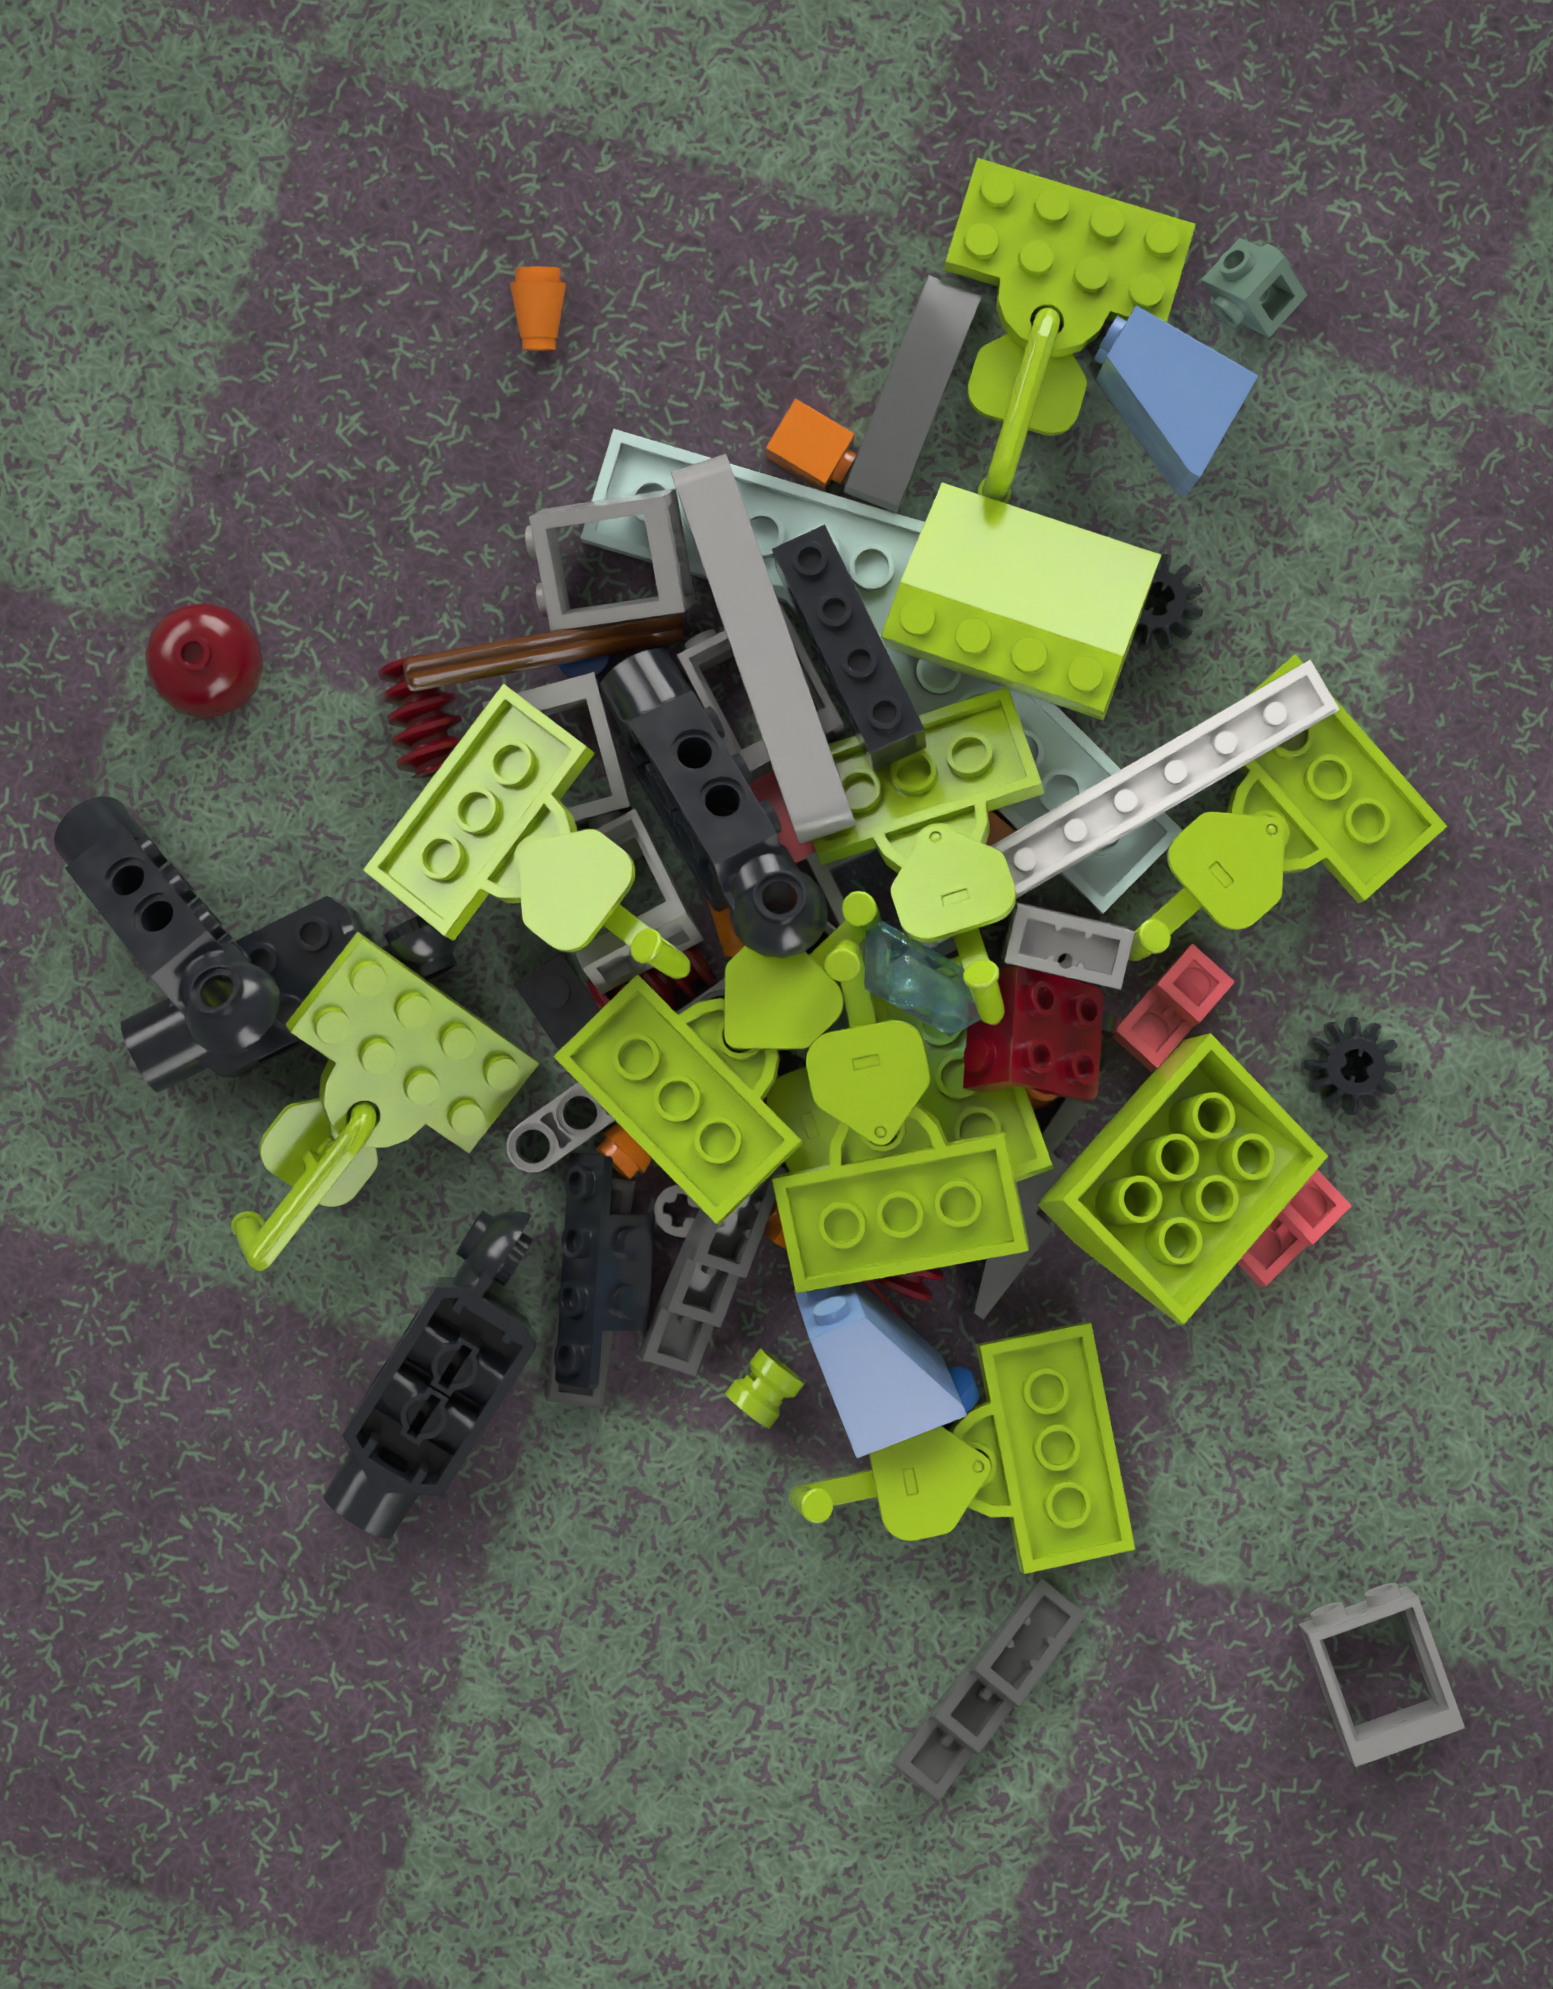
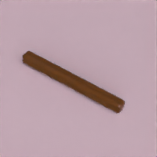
M674 613L557 630L410 657L403 664V672L409 690H425L677 643L684 637V624L681 614Z

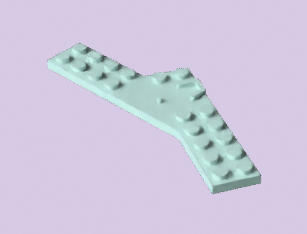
M613 429L592 501L675 489L671 472L711 458ZM730 464L777 600L786 603L797 614L777 573L772 548L825 524L881 638L900 580L925 522ZM677 493L691 575L707 579ZM644 514L584 524L580 538L583 543L652 563ZM885 647L918 715L1005 688ZM1009 689L1044 791L1043 795L996 809L1017 831L1121 769L1055 704ZM1164 812L1059 874L1100 914H1103L1169 848L1173 839L1183 830Z

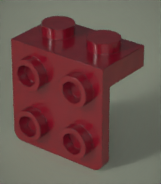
M1018 965L999 968L997 982L1005 1012L1001 1021L996 1025H990L980 1019L971 991L969 990L966 1048L963 1056V1089L981 1093L1013 1087H1024L1077 1101H1089L1096 1098L1099 1083L1104 999L1100 988Z

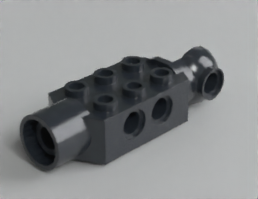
M655 648L645 650L619 663L604 677L599 686V692L619 726L633 772L712 908L718 912L729 908L735 934L747 948L763 956L787 958L805 952L819 940L827 925L828 906L822 889L809 875L799 870L787 848L780 844L778 833L781 832V825L770 803L767 800L759 803L749 787L753 784V779L742 756L739 753L730 755L722 741V738L725 737V732L718 715L711 706L706 708L701 706L666 649ZM780 899L789 902L794 908L788 913L774 914L768 911L765 905L772 900Z
M106 796L95 797L72 808L59 823L54 836L55 849L68 865L65 869L150 978L186 1018V1023L193 1040L206 1051L221 1054L241 1051L258 1041L272 1026L279 1009V989L273 976L260 966L251 964V958L229 933L220 939L227 933L221 926L220 920L201 898H198L192 904L190 903L197 897L193 892V887L172 863L164 869L161 868L168 862L167 858L119 800Z
M325 896L236 940L251 958V964L260 966L271 974L279 989V1009L272 1026L258 1041L241 1051L226 1054L206 1051L193 1040L186 1023V1018L169 998L122 1020L121 1031L124 1041L136 1067L148 1085L155 1092L159 1093L207 1068L220 1077L236 1078L305 1044L306 1042L291 1033L285 1024L357 932L376 944L371 932L366 930L359 913L339 899ZM419 915L395 926L384 935L388 945L381 949L427 981L457 965L453 951L457 945L459 935L453 941L441 934Z
M484 1210L481 1211L455 1253L465 1260L455 1277L438 1278L348 1420L342 1436L351 1452L325 1491L323 1498L335 1512L360 1529L380 1538L391 1539L419 1495L443 1496L535 1351L537 1336L527 1317L486 1291L493 1280L504 1286L526 1254L533 1239L524 1234L523 1231L532 1214L509 1211L492 1216Z

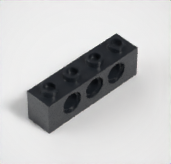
M825 524L772 548L777 573L873 772L926 748L924 726Z

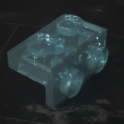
M883 921L866 931L864 989L950 1037L981 1020L971 991L968 990V986L963 980V967Z

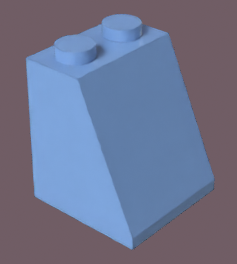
M1136 305L1127 321L1118 316L1115 318L1100 344V348L1093 360L1101 364L1102 367L1095 381L1172 489L1185 498L1202 475L1257 380L1258 375Z
M862 1282L796 1293V1290H794L810 1342L856 1458L967 1416L943 1356Z

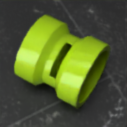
M760 1348L750 1360L752 1371L750 1375L747 1374L744 1378L735 1379L725 1392V1395L752 1419L770 1429L780 1416L779 1407L783 1403L782 1399L784 1397H795L805 1382L775 1356Z

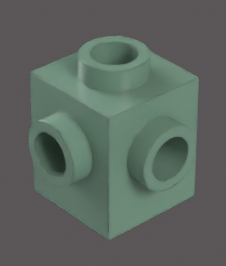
M1239 238L1221 256L1219 261L1202 279V282L1214 298L1211 308L1222 321L1234 328L1242 324L1267 337H1270L1307 296L1304 288L1290 268V262L1277 248L1270 244L1260 247L1242 238Z

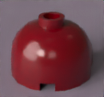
M209 603L184 605L165 615L151 632L145 652L147 675L159 697L176 711L200 719L223 716L230 711L233 712L244 706L258 688L263 670L260 644L251 626L230 609Z

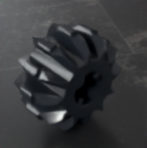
M1168 554L1161 555L1150 590L1157 591L1156 598L1162 593L1167 600V604L1160 610V615L1158 616L1152 615L1153 607L1148 612L1143 608L1136 627V631L1140 632L1137 641V649L1140 651H1146L1149 648L1154 634L1161 650H1169L1173 646L1171 632L1177 637L1186 640L1193 631L1184 619L1198 620L1203 614L1201 607L1187 602V600L1194 599L1203 592L1202 586L1200 584H1192L1184 587L1182 581L1191 572V568L1187 564L1181 566L1175 574L1168 572L1171 565V556Z
M1358 1017L1346 1018L1343 1033L1335 1022H1327L1323 1025V1028L1330 1043L1328 1044L1316 1037L1309 1038L1307 1042L1311 1050L1321 1054L1319 1060L1306 1059L1301 1061L1302 1069L1308 1071L1319 1070L1320 1074L1319 1077L1310 1080L1306 1084L1307 1090L1314 1093L1328 1087L1322 1099V1106L1326 1109H1333L1342 1098V1108L1347 1115L1357 1114L1360 1099L1369 1110L1378 1109L1380 1104L1374 1089L1376 1088L1385 1094H1394L1396 1086L1384 1079L1385 1072L1397 1073L1402 1071V1063L1396 1061L1385 1062L1384 1055L1393 1052L1397 1048V1043L1394 1039H1388L1376 1045L1375 1043L1381 1034V1025L1370 1023L1361 1034V1024ZM1348 1051L1349 1056H1361L1363 1064L1357 1067L1359 1078L1356 1080L1355 1076H1342L1340 1068L1347 1064L1344 1054Z

